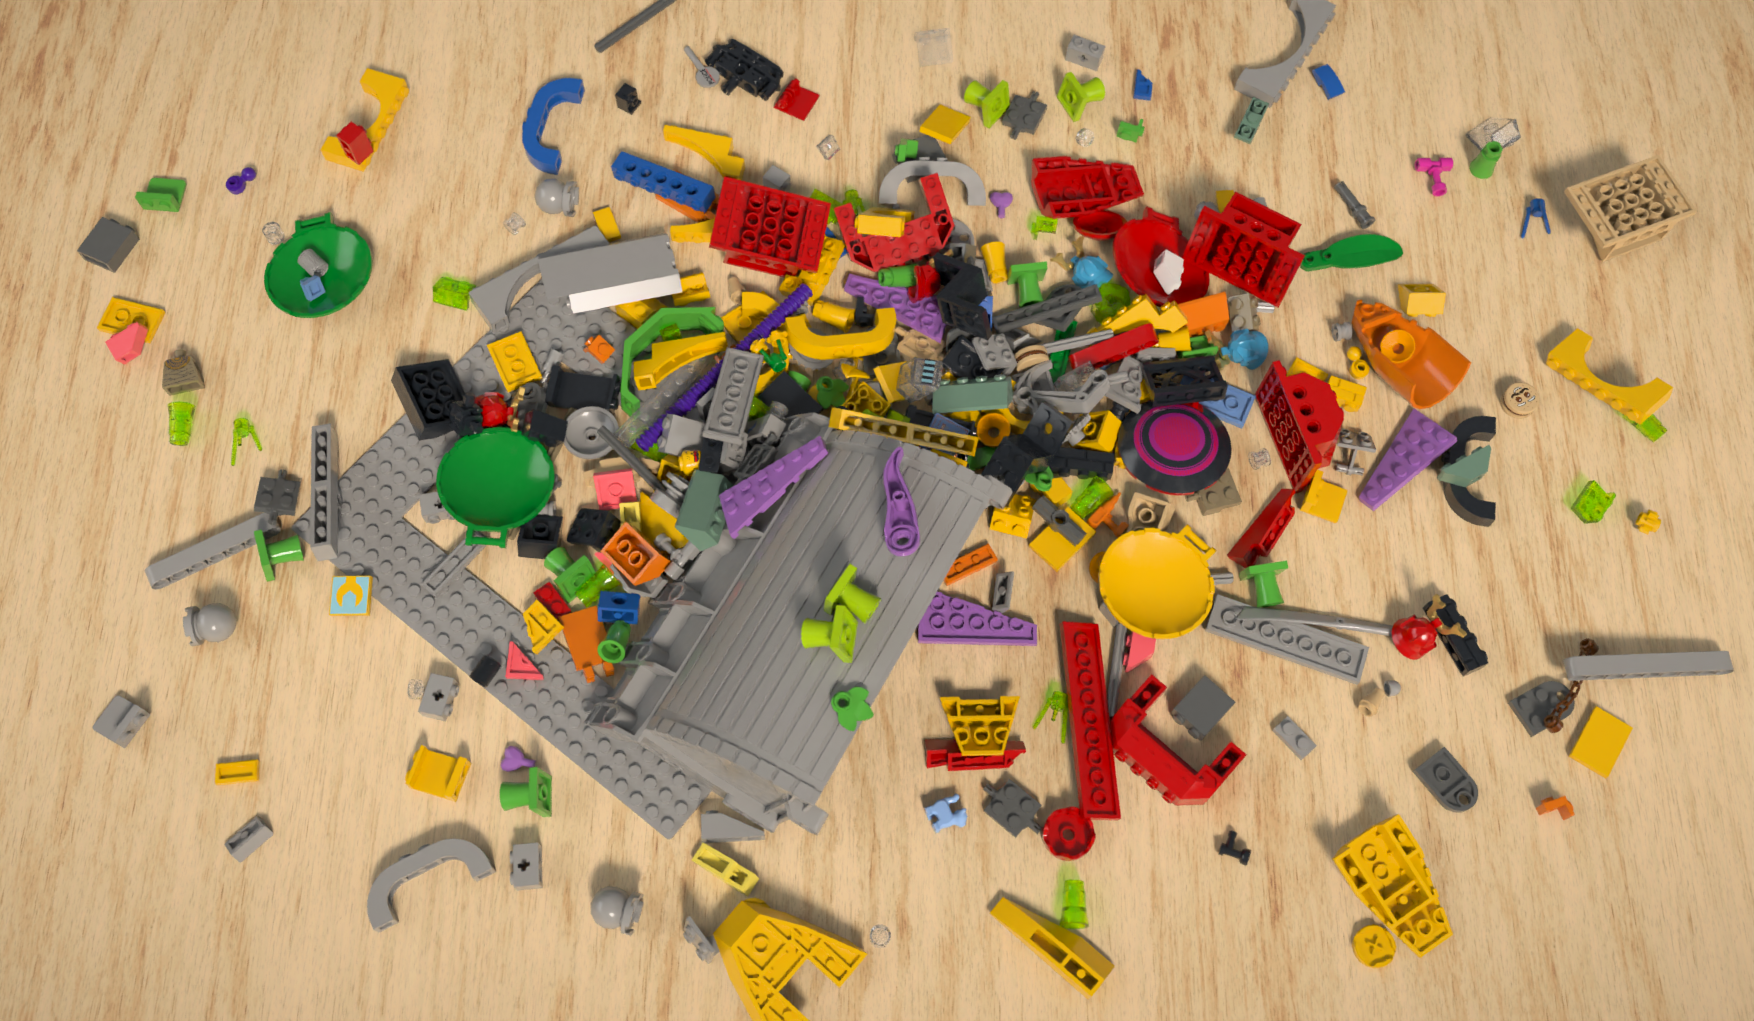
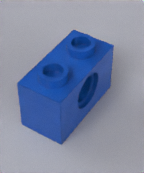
M601 591L598 604L599 622L615 623V621L623 620L627 624L638 625L640 612L639 594Z

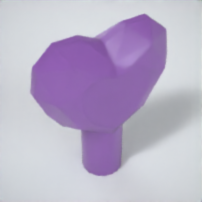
M993 192L990 195L991 202L998 208L999 218L1005 217V208L1012 203L1013 195L1010 192Z
M509 746L505 749V758L500 764L502 770L511 772L519 769L521 766L535 767L536 760L524 758L519 748Z

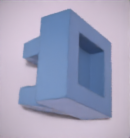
M314 275L311 278L305 277L300 280V285L307 300L312 301L325 293L319 276Z

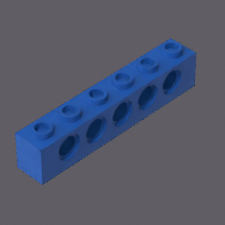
M621 151L611 165L614 178L645 189L649 193L661 195L663 198L676 201L680 205L684 204L696 211L706 213L716 198L712 185Z

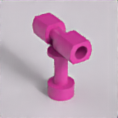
M1417 158L1415 161L1416 172L1428 171V174L1433 176L1434 185L1431 187L1433 196H1442L1447 193L1446 184L1441 182L1440 174L1442 171H1451L1454 165L1453 159L1439 158L1438 161H1431L1430 158Z

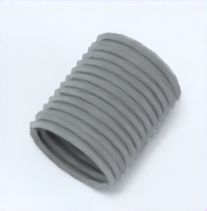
M312 249L303 251L298 257V264L311 276L322 277L328 270V264Z

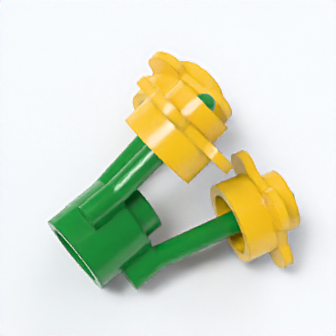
M775 330L766 339L767 343H771L772 346L779 348L780 354H770V349L764 343V338L755 340L751 344V353L764 355L763 363L769 364L774 372L782 371L787 365L785 362L787 356L782 345L786 343L785 337L788 336V333Z

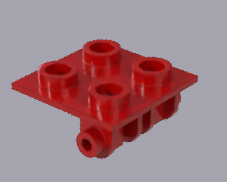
M795 78L789 82L775 104L774 109L805 121L820 95L800 87V81Z

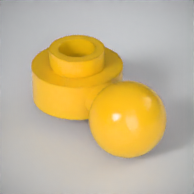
M1352 346L1347 350V357L1353 361L1349 368V373L1355 379H1363L1369 373L1370 368L1367 362L1360 360L1362 356L1361 349L1357 346ZM1358 366H1361L1363 371L1359 370Z

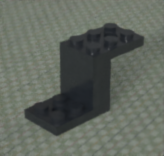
M937 252L933 256L935 268L941 277V285L945 286L936 296L942 322L982 339L989 340L992 333L987 310L979 306L987 297L982 268Z
M1045 401L1040 404L1023 434L1003 437L981 474L982 476L991 475L996 479L999 474L1003 475L1005 479L1004 484L1013 492L1005 507L1009 505L1027 474L1045 471L1075 424ZM1047 423H1050L1053 427L1050 434L1045 430Z

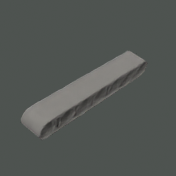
M262 513L148 566L145 569V573L151 588L155 590L164 588L256 545L254 531L262 529L265 540L277 535L281 531L278 522L276 525H273L272 520V525L268 523L269 514Z

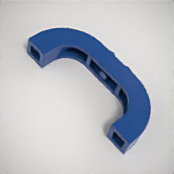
M562 78L549 82L537 92L531 107L527 110V120L523 122L522 141L529 161L542 172L558 175L562 163L559 150L548 149L540 145L549 113L554 106L563 102L581 104L585 92L583 80Z

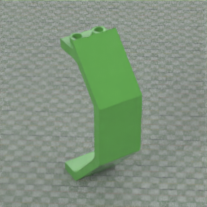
M716 307L661 308L624 341L621 409L634 421L640 417V400L629 391L632 361L666 331L700 330L706 335L724 332L723 320L718 315L715 316Z

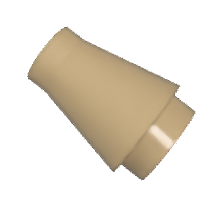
M732 277L728 280L730 298L735 304H742V292L747 291L737 277Z
M1375 688L1359 702V711L1367 717L1376 715L1385 692L1380 688Z

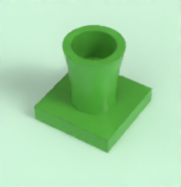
M1047 261L1010 265L1007 274V285H1019L1020 308L1044 301L1038 281H1043L1048 269Z
M262 529L254 531L261 566L267 582L275 580L272 565L291 561H304L298 534L281 541L266 544Z
M558 547L551 551L544 561V567L558 576L553 581L568 603L599 578L585 555L575 562L564 547Z
M1287 561L1249 566L1239 573L1240 581L1254 579L1257 607L1265 608L1284 603L1276 575L1288 569Z
M538 767L529 768V782H502L499 796L504 811L529 805V809L538 815L552 817L551 775Z

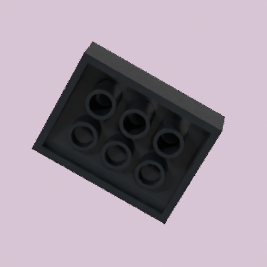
M449 359L396 367L391 382L418 440L437 438L453 431L449 427L451 424L449 405L451 402L462 401L465 392Z

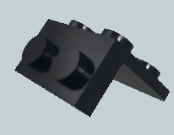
M581 508L569 532L567 542L591 546L597 552H600L619 530L621 521L610 511Z

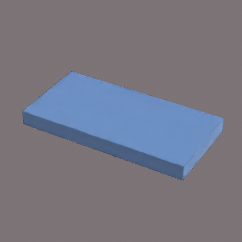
M1183 375L1180 384L1188 385L1195 379ZM1228 385L1225 399L1199 402V404L1211 410L1220 420L1242 429L1256 396Z

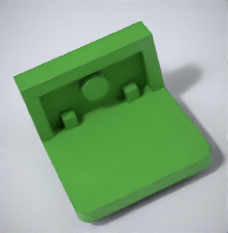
M151 178L147 192H136L135 198L144 210L179 212L186 182L178 179Z

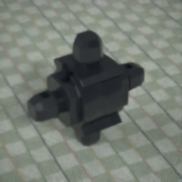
M466 392L462 401L451 402L449 405V419L451 421L449 427L457 433V440L466 435L470 436L483 432V416L481 414L483 409L475 403L476 397L472 392Z

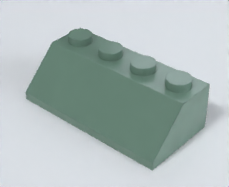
M1004 374L995 375L994 378L978 376L968 380V377H961L957 381L940 379L933 388L932 412L934 414L1008 408L1013 400L1011 376L1005 377Z
M695 470L693 471L675 528L698 550L703 551L719 543L726 521L719 495L734 485L724 475Z

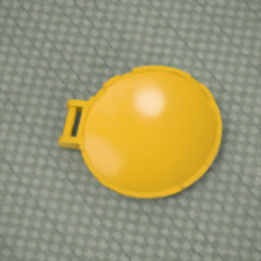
M1188 524L1178 534L1160 531L1158 528H1144V530H1133L1125 533L1109 546L1101 560L1098 581L1104 603L1111 614L1122 625L1139 635L1153 639L1181 637L1196 629L1211 610L1215 586L1207 561L1217 550L1209 547L1191 530L1192 528ZM1185 536H1187L1193 543H1195L1205 554H1203L1199 549H1197L1188 539L1185 538Z

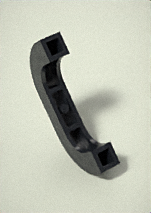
M1475 416L1461 422L1452 432L1457 437V442L1442 454L1441 460L1444 462V465L1448 463L1452 465L1456 463L1459 457L1465 455L1466 442L1472 440L1490 442L1496 434V417ZM1444 482L1443 487L1446 501L1460 518L1471 524L1489 527L1495 521L1496 502L1479 500L1472 496L1466 487Z

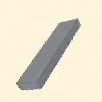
M475 531L474 536L486 537L480 531ZM465 537L420 585L437 598L487 545L473 544V546H466Z

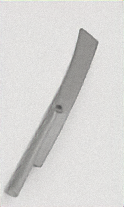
M1244 606L1236 616L1237 620L1304 623L1392 636L1391 631L1393 627L1392 625L1350 618Z

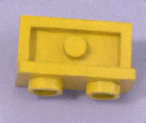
M704 273L681 277L680 281L683 292L671 294L675 306H685L690 302H701L706 298H710Z

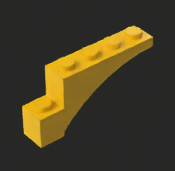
M674 125L664 126L665 141L679 144L698 153L716 168L722 178L725 176L742 181L745 172V160L738 156H731L734 149L733 138L709 132L695 131L693 129L679 128Z
M715 218L696 224L671 226L670 234L672 241L678 243L710 242Z
M1145 294L1134 298L1131 305L1121 307L1114 317H1107L1102 321L1101 326L1097 329L1093 327L1087 334L1112 329L1113 333L1117 334L1148 323H1152L1154 329L1170 330L1173 333L1187 324L1188 318L1175 300L1171 303L1166 302L1160 307L1161 310L1159 311L1148 295Z
M725 332L652 343V359L634 362V379L638 391L657 388L656 385L678 368L701 357L726 351L728 342Z

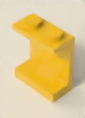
M421 745L413 756L414 763L412 768L406 773L405 784L411 789L456 802L471 766L470 761L460 756L457 759L433 752Z

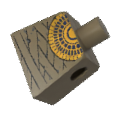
M185 350L174 351V358L164 362L162 388L169 396L205 388L197 362L192 356H186Z

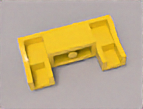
M825 235L818 272L812 273L802 270L799 277L786 275L778 289L780 293L788 297L792 295V292L800 284H805L813 293V296L807 300L808 305L814 306L828 284L829 278L833 270H835L845 248L842 240L829 238Z

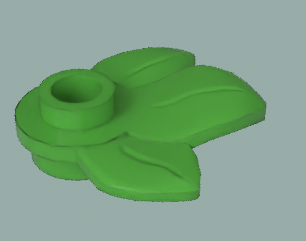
M828 376L820 377L816 383V388L819 391L817 394L819 404L824 409H827L830 405L834 407L842 406L845 402L843 392L847 391L849 386L841 379L833 380Z
M1048 466L1045 471L1027 474L1024 480L1035 485L1040 491H1049L1052 487L1054 476Z
M853 687L848 692L840 691L832 697L831 706L838 713V721L845 729L855 731L857 721H866L873 717L874 714L870 706L865 702L869 694L868 690L861 687ZM843 699L846 702V706H840L838 701Z

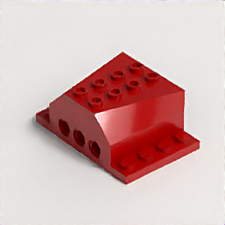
M724 176L709 248L725 251L723 263L785 278L786 275L795 277L798 269L817 273L831 203Z
M1235 191L1222 213L1204 205L1182 259L1279 308L1305 255L1289 248L1302 224Z
M1278 360L1272 362L1254 395L1288 479L1296 494L1303 491L1319 468L1330 466L1344 421V412L1339 407L1336 393L1331 389L1330 384L1305 372L1287 377L1285 367Z

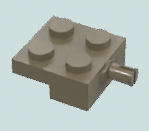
M1229 468L1211 487L1206 490L1196 491L1194 494L1185 495L1187 502L1197 500L1203 516L1219 513L1222 509L1242 503Z

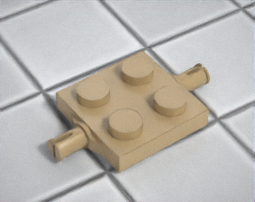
M900 326L896 328L895 333L904 337L898 344L897 350L920 365L924 366L925 359L939 360L941 362L945 357L942 354L946 349V342L944 340H941V343L915 329L906 331Z

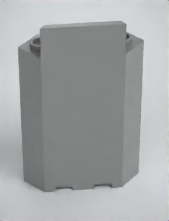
M667 233L561 252L559 255L538 259L547 299L569 295V298H566L568 309H572L573 313L683 292Z

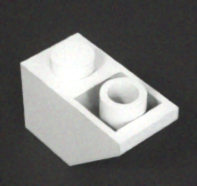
M1165 249L1155 260L1153 273L1164 291L1169 295L1181 285L1182 281L1180 278L1184 270V259Z

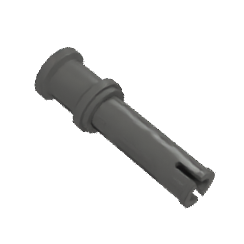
M1344 181L1335 185L1334 189L1349 206L1352 216L1360 222V227L1362 229L1370 227L1376 219L1370 216L1367 212V207L1360 204Z

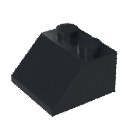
M538 514L527 523L521 525L517 540L518 557L546 559L551 551L561 547L563 517Z

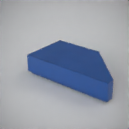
M1137 69L1133 99L1150 101L1153 83L1141 74L1142 72Z

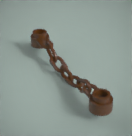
M1589 638L1580 642L1581 651L1579 656L1583 654L1585 656H1593L1599 650L1598 645ZM1580 680V682L1573 681L1569 693L1556 705L1551 715L1545 717L1544 726L1550 733H1557L1563 728L1564 724L1560 717L1577 697L1583 680Z

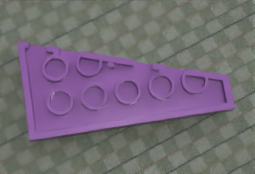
M849 274L844 287L845 292L856 298L864 297V302L876 309L894 308L896 320L941 343L947 324L942 322L936 295L928 298L925 297L913 304L907 294L908 288L880 286L877 280Z
M1414 408L1359 496L1360 502L1372 511H1375L1457 442V437Z
M821 436L809 441L719 495L729 534L733 539L739 535L737 532L745 525L748 527L753 523L751 519L759 512L764 513L786 492L785 488L792 482L796 483L799 481V475L806 469L811 470L828 454L827 447Z
M937 591L918 624V643L1037 646V625L1015 617L1011 618L1002 615L997 611L993 612L984 609L983 606L956 597L952 598Z

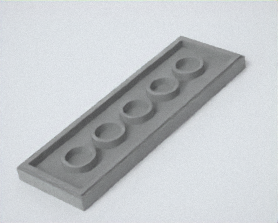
M727 347L703 431V437L741 445L764 355Z

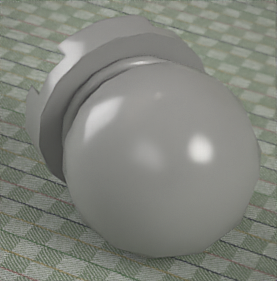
M546 179L540 182L535 192L536 204L543 212L548 214H559L563 211L565 216L574 217L576 211H573L574 205L579 203V187H575L577 182L567 181L566 185L557 179Z
M211 603L201 609L197 606L185 608L187 616L183 617V628L185 636H190L192 640L189 643L191 646L202 645L205 640L209 642L224 641L236 629L237 619L233 611L224 604Z
M608 886L602 888L594 895L591 901V915L595 923L605 929L621 927V933L631 936L634 933V929H631L633 923H638L642 912L643 902L640 901V898H643L644 895L633 892L629 896L625 890L619 887Z

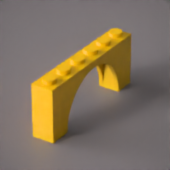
M367 68L360 79V84L365 93L372 95L380 102L379 115L373 125L366 130V135L372 142L373 151L376 152L382 138L386 136L389 125L393 123L394 116L401 109L404 98L408 96L409 88L405 79ZM331 136L327 137L321 148L325 160L362 172L369 166L374 154L373 152L360 165H357L346 157L338 138Z
M1579 328L1548 353L1546 365L1552 370L1557 371L1566 379L1579 385L1582 389L1593 394L1597 399L1604 401L1613 409L1618 410L1639 425L1669 400L1673 390L1671 385L1658 377L1647 384L1635 387L1615 386L1600 380L1589 370L1584 357L1590 349L1593 337Z

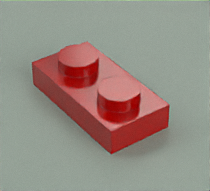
M550 582L533 592L537 600L558 621V617L572 613Z

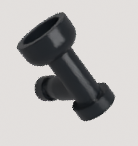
M1229 831L1226 844L1221 843L1218 855L1223 856L1225 854L1237 858L1240 864L1247 866L1251 850L1244 848L1242 851L1233 849L1237 832Z

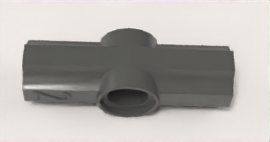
M1044 495L1033 505L1032 509L1049 523L1050 528L1054 532H1059L1073 546L1078 545L1087 533L1069 518V514L1066 511L1058 509ZM1059 518L1063 521V523L1059 524L1055 521V519Z

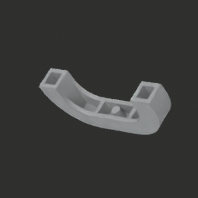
M919 157V161L901 163L888 172L880 186L879 203L897 204L899 184L906 177L913 175L929 176L938 173V176H952L960 179L967 190V205L986 206V192L981 178L969 166L959 162L947 161V158H937V161H930V157Z
M445 839L431 845L426 844L421 846L418 852L400 857L398 862L386 868L376 878L370 889L367 900V912L373 930L380 933L399 923L393 910L392 901L396 890L405 882L450 860L464 862L472 878L478 882L496 872L491 860L479 847L462 839Z

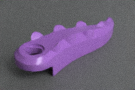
M898 447L893 451L883 473L887 499V515L884 526L885 542L887 549L896 556L911 555L920 544L916 508L900 472V463L904 456L902 447ZM900 538H907L909 540L905 545L897 543Z

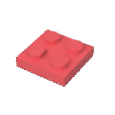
M632 468L593 474L599 510L619 509V503L638 501Z

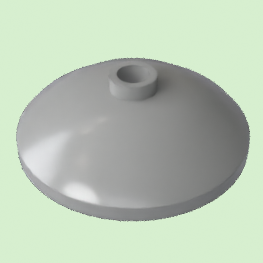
M594 406L584 407L576 410L566 419L568 425L564 445L576 457L597 459L608 454L613 449L597 433L601 426H605L617 439L619 438V426L615 417L603 408Z

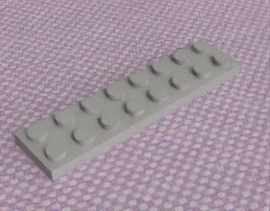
M1219 594L1216 595L1205 629L1206 632L1356 685L1360 683L1369 647L1302 623L1237 620L1236 616L1244 606L1250 605Z

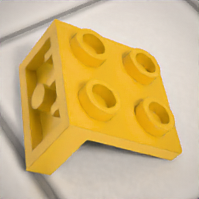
M1317 470L1309 481L1300 511L1337 523L1347 490L1325 482L1322 479L1324 472Z

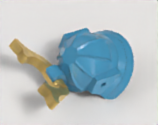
M1079 236L1076 241L1072 242V245L1077 250V256H1074L1069 263L1064 261L1063 253H1057L1056 257L1050 259L1051 262L1058 263L1066 271L1073 270L1074 276L1072 280L1081 289L1095 284L1100 288L1113 277V273L1106 269L1108 264L1099 256L1096 258L1085 256L1083 250L1084 236Z
M1248 329L1234 331L1230 335L1231 339L1228 342V347H1225L1223 342L1216 338L1210 330L1205 331L1208 343L1218 346L1220 358L1218 357L1215 361L1220 371L1230 364V360L1254 370L1267 357L1268 341L1259 331H1249Z

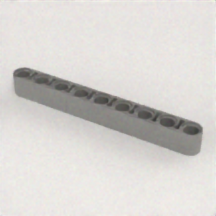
M1729 651L1574 656L1563 660L1569 681L1724 675L1734 671Z

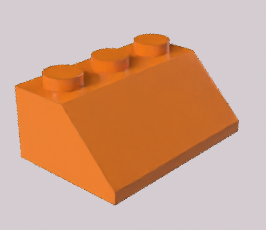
M1225 292L1178 304L1188 318V323L1184 326L1188 325L1190 338L1204 336L1207 330L1220 332L1226 328L1229 321Z
M626 521L600 551L635 586L658 578L671 563L646 536Z

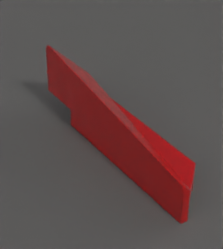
M1282 488L1229 551L1227 554L1229 559L1247 568L1254 566L1260 555L1268 557L1295 514V507L1291 506V498L1295 494V490Z
M956 739L924 740L926 767L933 768L947 765L948 771L1009 768L1018 755L1026 752L1023 741H1007L1003 755L962 756Z

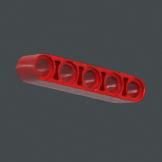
M1148 323L1073 353L1068 358L1074 375L1079 376L1152 347L1159 340L1153 324Z

